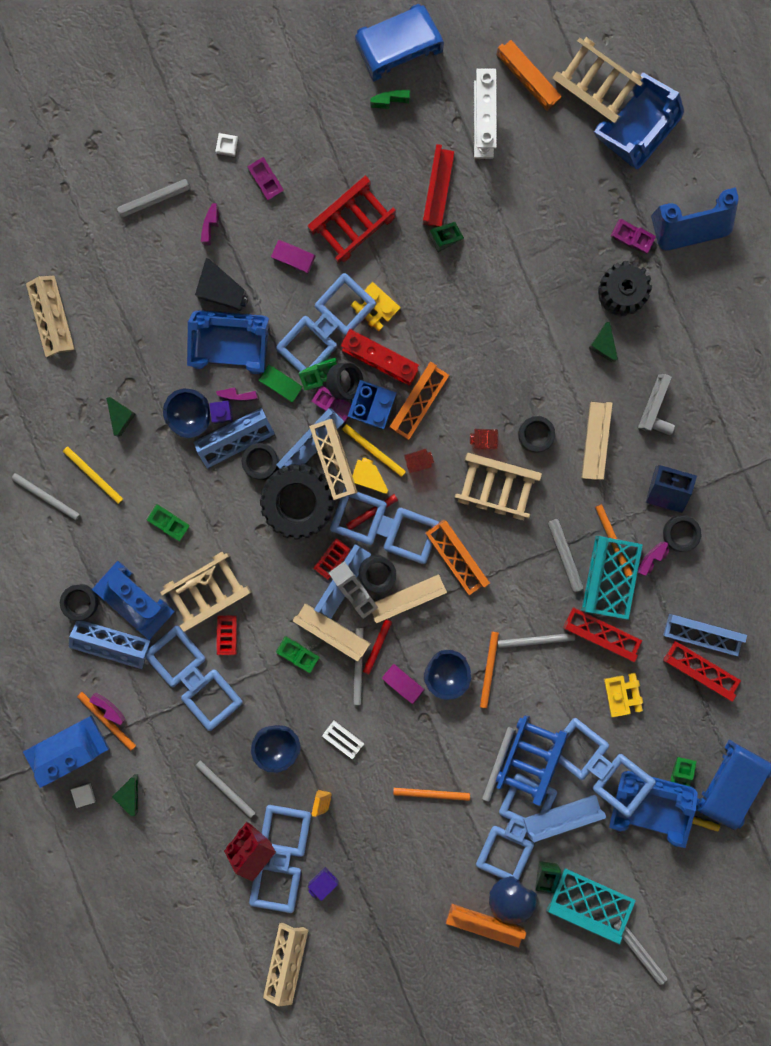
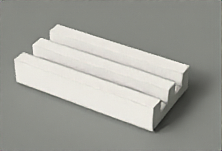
M334 720L322 735V737L351 759L355 757L364 745L361 740ZM335 726L338 730H340L342 733H344L346 736L352 739L355 743H357V747H355L353 744L347 741L344 737H342L332 728ZM329 732L336 738H338L340 741H342L344 744H346L349 748H351L353 752L351 753L348 749H346L344 746H342L340 743H338L336 740L328 735Z

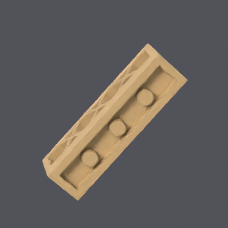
M39 276L26 283L45 356L51 357L57 353L74 350L55 276ZM34 285L37 286V294L35 293ZM40 304L42 305V308H43L42 313H41V311H40ZM50 341L52 342L53 350L50 348Z
M590 402L581 478L604 480L612 411L611 402Z
M329 419L309 426L333 500L357 494L358 492L334 420ZM326 426L328 433L324 440L317 437L316 428ZM325 444L333 447L334 452L331 458L323 455L322 450ZM331 462L339 466L340 470L336 477L329 473L328 468ZM337 481L345 484L347 492L336 495L334 487Z
M438 574L376 601L375 603L378 608L372 612L376 623L439 597L447 593Z
M304 604L300 613L293 619V622L356 661L362 659L371 644L324 614L318 613L308 604Z
M279 923L263 996L264 999L277 1006L292 1005L308 934V929L304 927L293 928L285 923ZM285 930L289 932L288 940L286 942L284 939ZM281 949L284 952L283 960H281L279 955ZM276 968H279L280 971L278 979L275 974ZM273 986L276 990L275 997L271 996Z

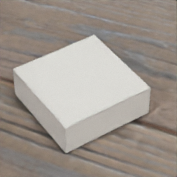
M219 133L216 154L235 157L238 136Z
M91 783L71 789L76 808L96 802Z

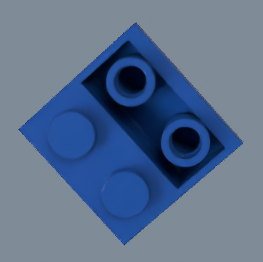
M360 380L347 417L384 430L397 392Z

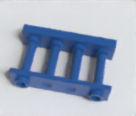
M525 715L517 723L518 733L503 772H499L496 782L498 783V789H502L504 784L531 794V797L534 798L533 803L540 806L544 801L569 732L560 730L559 733H552L528 723L530 716ZM527 730L551 740L555 744L553 750L545 751L521 741L524 731ZM518 748L544 758L548 762L546 769L542 768L541 770L514 759ZM511 766L538 776V779L541 780L539 787L535 786L534 788L508 777Z

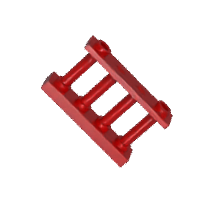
M366 175L307 225L308 230L313 235L316 232L320 233L339 254L335 257V261L338 264L341 261L343 263L352 256L351 252L384 224L388 225L395 219L396 210L394 207L387 211L369 191L371 181ZM359 195L364 196L382 216L376 223L373 224L355 204L356 201L354 199ZM345 207L349 208L367 228L361 236H358L340 216V212ZM330 220L335 221L353 241L346 249L326 229V224Z
M349 329L341 344V347H343L342 352L409 387L418 371L419 364L352 329Z

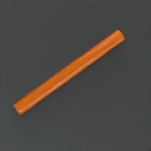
M602 504L596 506L595 509L608 538L617 539ZM610 542L615 553L620 550L616 543ZM622 552L617 555L620 565L627 562ZM629 564L622 568L626 577L632 575Z
M491 631L480 702L481 708L488 707L499 632Z
M83 692L77 696L130 751L136 746L111 720L104 718L105 714L95 704L90 703V699Z
M394 788L393 795L470 801V793Z

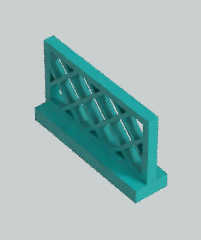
M595 536L582 611L629 620L643 544ZM608 543H616L620 550L610 555L607 550ZM630 546L637 547L636 555L629 559L624 550ZM622 552L627 562L618 567L613 558ZM611 560L616 569L607 574L604 570V564ZM630 564L633 569L632 575L626 578L620 569ZM618 571L624 580L614 585L610 576ZM607 579L612 588L603 593L600 585L601 582ZM626 582L629 592L622 597L617 588ZM615 590L620 599L611 604L606 595ZM604 598L609 606L603 611L596 610L597 601ZM621 601L625 605L624 615L618 614L613 608Z
M564 868L546 911L620 944L623 931L636 900ZM567 874L574 876L576 885L569 888L566 887L564 880ZM586 883L592 884L594 893L584 896L581 885ZM578 887L582 897L572 901L568 891ZM607 891L610 893L612 900L602 904L598 894ZM566 892L569 903L564 905L556 903L558 895ZM596 895L600 905L590 909L586 898ZM621 899L630 901L627 910L620 912L616 902ZM584 900L587 911L582 913L576 912L573 904ZM614 903L617 914L607 917L604 906ZM601 908L605 918L596 921L591 912ZM619 916L621 920L619 930L611 927L610 919Z

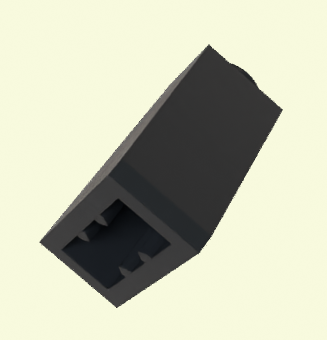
M206 258L195 296L199 299L241 311L242 306L246 307L248 301L246 291L214 262Z

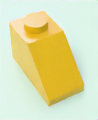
M362 458V461L357 460L352 475L354 483L387 494L388 489L376 465H373L374 461Z

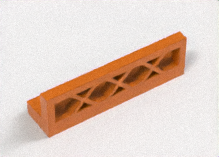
M512 40L498 47L496 55L546 111L562 98L560 93Z
M430 361L390 425V429L409 440L449 377V374L437 368V365ZM435 371L442 375L443 379L440 383L432 385L430 377ZM430 388L432 397L429 400L422 401L421 391ZM420 404L422 413L420 416L412 417L411 407ZM413 419H417V421H416L415 424L413 425V421H412V420H413ZM410 420L412 429L408 434L398 429L402 422Z
M442 520L425 532L468 595H471L480 587H486L490 584L446 520ZM439 528L444 533L443 542L435 541L431 535ZM445 545L454 547V557L444 554ZM456 560L463 561L466 564L464 573L456 571ZM467 576L475 577L478 584L469 589L466 585Z
M451 904L446 919V924L518 948L521 940L525 939L526 936L524 927L503 923L497 918Z

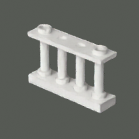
M476 69V81H474V159H493L494 148H496V69Z

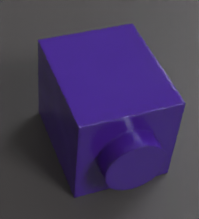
M230 401L209 403L212 423L233 422Z
M324 867L309 882L308 891L315 899L318 897L322 901L338 885L339 880Z

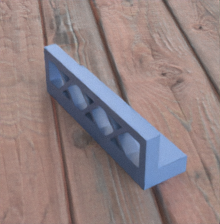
M260 408L194 441V445L206 468H209L247 449L249 446L273 436L275 433L263 409ZM267 426L268 431L262 434L257 433L259 428ZM245 435L250 436L248 441L240 442L241 437ZM232 444V449L229 451L223 450L225 445ZM209 453H216L215 458L209 461L205 458V455Z
M328 408L315 424L333 419L338 430L345 421L332 408ZM326 426L315 429L317 437L324 440L328 433ZM310 429L276 464L280 469L291 464H306L317 452Z
M355 544L344 562L357 577L361 563L370 557L371 553ZM332 580L314 609L330 619L345 597L334 580Z
M672 614L668 616L663 636L735 656L739 655L741 644L746 642L747 635ZM671 624H679L682 632L677 635L670 634ZM693 628L697 629L701 635L695 640L690 639L687 634ZM715 634L719 642L710 645L705 637ZM729 639L737 640L734 651L728 650L724 642Z
M82 620L76 621L69 636V648L140 669L144 666L145 655L151 642L144 638ZM80 626L87 628L89 632L81 634L77 631ZM104 633L108 638L101 640L96 637V634ZM121 638L124 639L126 643L118 645L114 642V640ZM138 643L144 645L142 651L135 650L132 645Z
M593 795L523 818L528 837L533 842L605 819L606 815L600 809L597 796Z

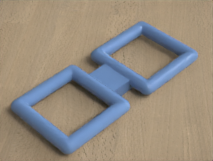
M343 273L315 303V308L322 314L321 317L314 323L308 316H303L276 346V350L299 372L306 369L285 347L307 326L328 346L310 366L323 362L337 348V344L330 338V335L338 329L346 336L349 329L354 330L376 306V301L349 275ZM344 283L367 303L347 326L324 306Z
M360 492L340 498L330 526L332 532L368 545L373 544L376 534L387 537L384 545L385 551L420 564H426L433 546L429 538L426 540L421 555L393 546L403 517L428 525L431 528L437 525L439 521L403 508L397 510L394 519L383 516L387 506L386 502ZM349 497L378 507L368 536L339 526ZM439 529L431 534L434 539Z
M179 626L172 628L147 650L145 658L170 687H175L182 681L189 689L182 695L181 700L208 731L213 730L242 705V699L217 670L213 669L205 676L200 672L197 667L205 661V656ZM177 635L196 659L173 678L155 658L154 654ZM214 679L231 698L233 703L212 721H209L190 698Z
M573 718L564 729L569 732L568 737L577 728L600 747L582 770L578 769L562 755L558 762L580 780H584L590 771L600 779L594 785L593 790L624 816L630 817L654 787L656 781L623 754H618L612 763L607 760L603 754L609 748L608 742L580 720ZM555 744L551 746V748L549 749L550 751L553 750ZM621 763L646 782L628 807L624 806L603 789V786Z
M517 773L514 776V779L534 788L535 786L539 787L540 782ZM510 786L499 810L501 816L510 819L505 830L498 826L491 828L476 862V867L502 879L514 876L519 880L532 852L534 843L524 838L527 832L523 820L525 817L508 810L517 791L512 786ZM548 787L546 793L548 796L541 812L551 809L557 795L555 789ZM497 835L525 847L513 875L485 863Z
M268 805L262 828V834L267 839L269 838L273 813L303 818L298 848L272 844L276 853L270 859V863H267L262 871L268 870L293 875L288 905L258 900L262 871L253 881L249 904L252 907L293 913L301 870L289 866L290 856H304L311 813Z

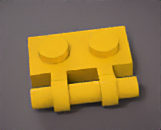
M372 282L364 291L376 301V306L373 309L377 314L372 316L369 313L364 319L368 321V325L371 328L374 327L377 331H380L384 326L379 320L383 318L389 322L401 307ZM355 300L351 304V307L355 309V313L358 314L366 306L367 303L364 302L360 305Z
M636 673L628 674L629 682L624 681L623 675L604 679L611 717L631 714L629 706L633 705L635 712L643 711V698L640 697L638 688L640 683L637 680ZM631 688L632 699H628L626 689Z

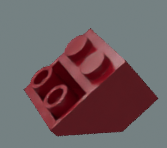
M248 822L244 824L224 850L235 874L251 881L256 879L276 853L270 840Z

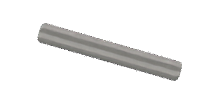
M183 179L117 208L121 218L188 191L190 186L188 181Z
M551 520L548 524L574 592L581 591L583 585L559 520Z
M621 920L614 924L616 930H619ZM625 926L622 934L624 941L659 985L664 984L667 981V977L628 927Z

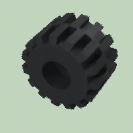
M623 261L622 264H614L612 268L605 272L600 281V286L598 287V292L600 293L599 300L604 302L605 305L603 307L606 310L611 309L614 315H617V313H621V316H627L629 313L632 315L641 309L650 297L652 285L649 282L651 277L650 275L646 276L645 272L647 270L644 267L642 269L638 268V263L633 262L632 265L629 264V261ZM625 284L628 285V290H627V291L624 290V285H625Z

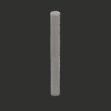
M16 473L12 476L11 480L74 520L79 518V513Z
M356 628V635L363 638L364 628ZM363 657L360 661L355 660L354 705H361Z
M574 633L500 640L498 641V648L575 641Z
M511 727L507 728L482 799L485 801H490L496 784V778L502 768L515 729Z
M201 760L195 765L248 817L251 818L256 813Z

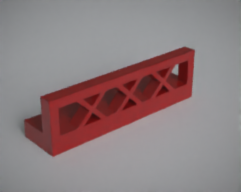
M436 144L422 224L432 227L442 226L455 152L442 149L440 144Z
M572 607L563 626L564 629L633 662L636 661L638 657L636 653L642 642L641 639ZM575 613L582 615L583 624L576 626L570 623ZM594 622L598 623L601 632L591 633L588 625ZM613 630L617 633L619 640L609 642L605 633ZM628 639L636 641L632 652L624 648L622 641Z
M673 642L663 661L733 702L736 697L734 692L741 680L680 643ZM676 647H679L683 650L685 658L677 660L671 655ZM699 659L701 668L692 669L689 660ZM714 668L717 678H707L705 670ZM730 678L734 680L730 690L723 687L721 679Z

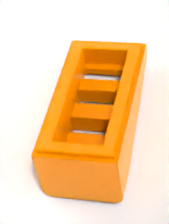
M321 790L316 792L312 816L317 817L329 810L332 796L330 792Z

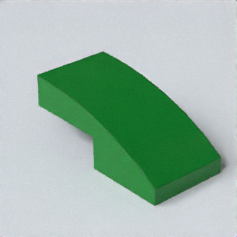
M410 90L388 91L376 95L370 100V108L390 109V102L409 103Z
M336 358L320 362L299 372L304 391L323 386V382L327 380L330 368L338 364Z
M269 364L258 379V381L291 402L294 401L303 387Z
M157 503L146 519L178 541L181 540L190 526Z
M287 636L283 638L276 650L278 655L293 662L294 665L308 673L312 671L320 658L317 654Z
M677 757L670 782L690 787L697 761Z

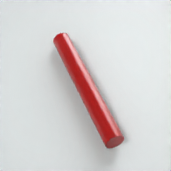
M395 494L384 500L387 504L386 508L398 501ZM374 506L347 523L348 529L352 530L373 517L378 507Z
M385 619L363 669L364 673L370 674L392 624V621Z

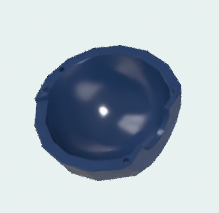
M183 388L174 391L168 396L164 403L163 416L165 423L173 432L180 435V437L192 438L199 436L208 428L210 407L205 395L197 390Z
M453 650L437 652L428 663L424 672V682L427 689L436 697L444 700L456 699L463 695L469 688L472 679L470 666L466 658L461 653Z
M282 725L268 726L260 729L254 736L251 755L253 761L260 769L278 773L287 770L295 762L298 755H300L301 745L298 736L291 728Z
M514 876L499 880L494 884L489 893L491 912L503 923L511 925L523 923L532 917L537 907V894L532 890L526 889Z

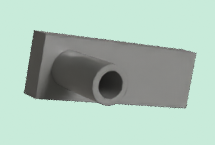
M667 374L658 375L638 426L639 429L644 431L655 429L667 435L673 433L675 427L673 424L656 418L672 378Z

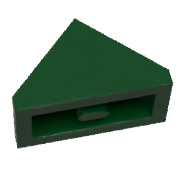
M456 222L433 228L429 232V237L438 253L464 239Z
M606 322L589 348L608 361L615 362L618 360L612 329L610 322Z
M108 397L106 399L113 434L119 437L122 436L136 413L115 399Z
M134 774L112 796L130 816H135L138 813V774Z
M539 861L535 891L554 894L561 875V869L557 863Z

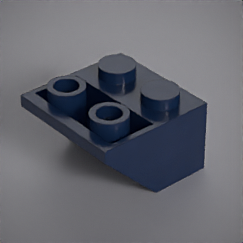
M661 465L655 466L645 503L683 513L692 495L697 476Z

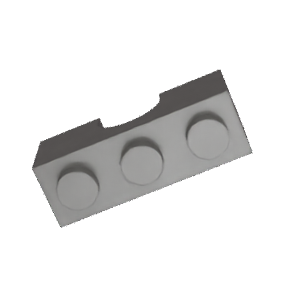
M345 562L329 572L338 588L349 599L363 619L378 608L370 594Z

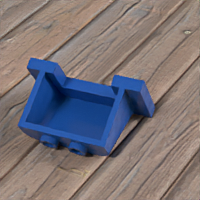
M117 561L92 590L150 640L174 614L175 610L162 599L156 603L129 578L133 573L120 561Z
M91 715L23 751L34 772L37 784L41 788L87 764L110 748Z

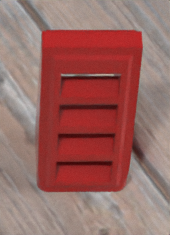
M336 538L313 569L329 580L330 574L322 569L320 565L323 564L332 571L342 563L351 549ZM334 547H339L342 551H344V554H340L338 551L334 549ZM333 552L340 559L337 561L329 553ZM326 557L335 563L334 567L325 561Z
M218 615L217 655H236L237 615ZM222 621H232V625H222ZM222 629H232V633H222ZM222 637H232V641H222ZM222 645H232V648H222Z

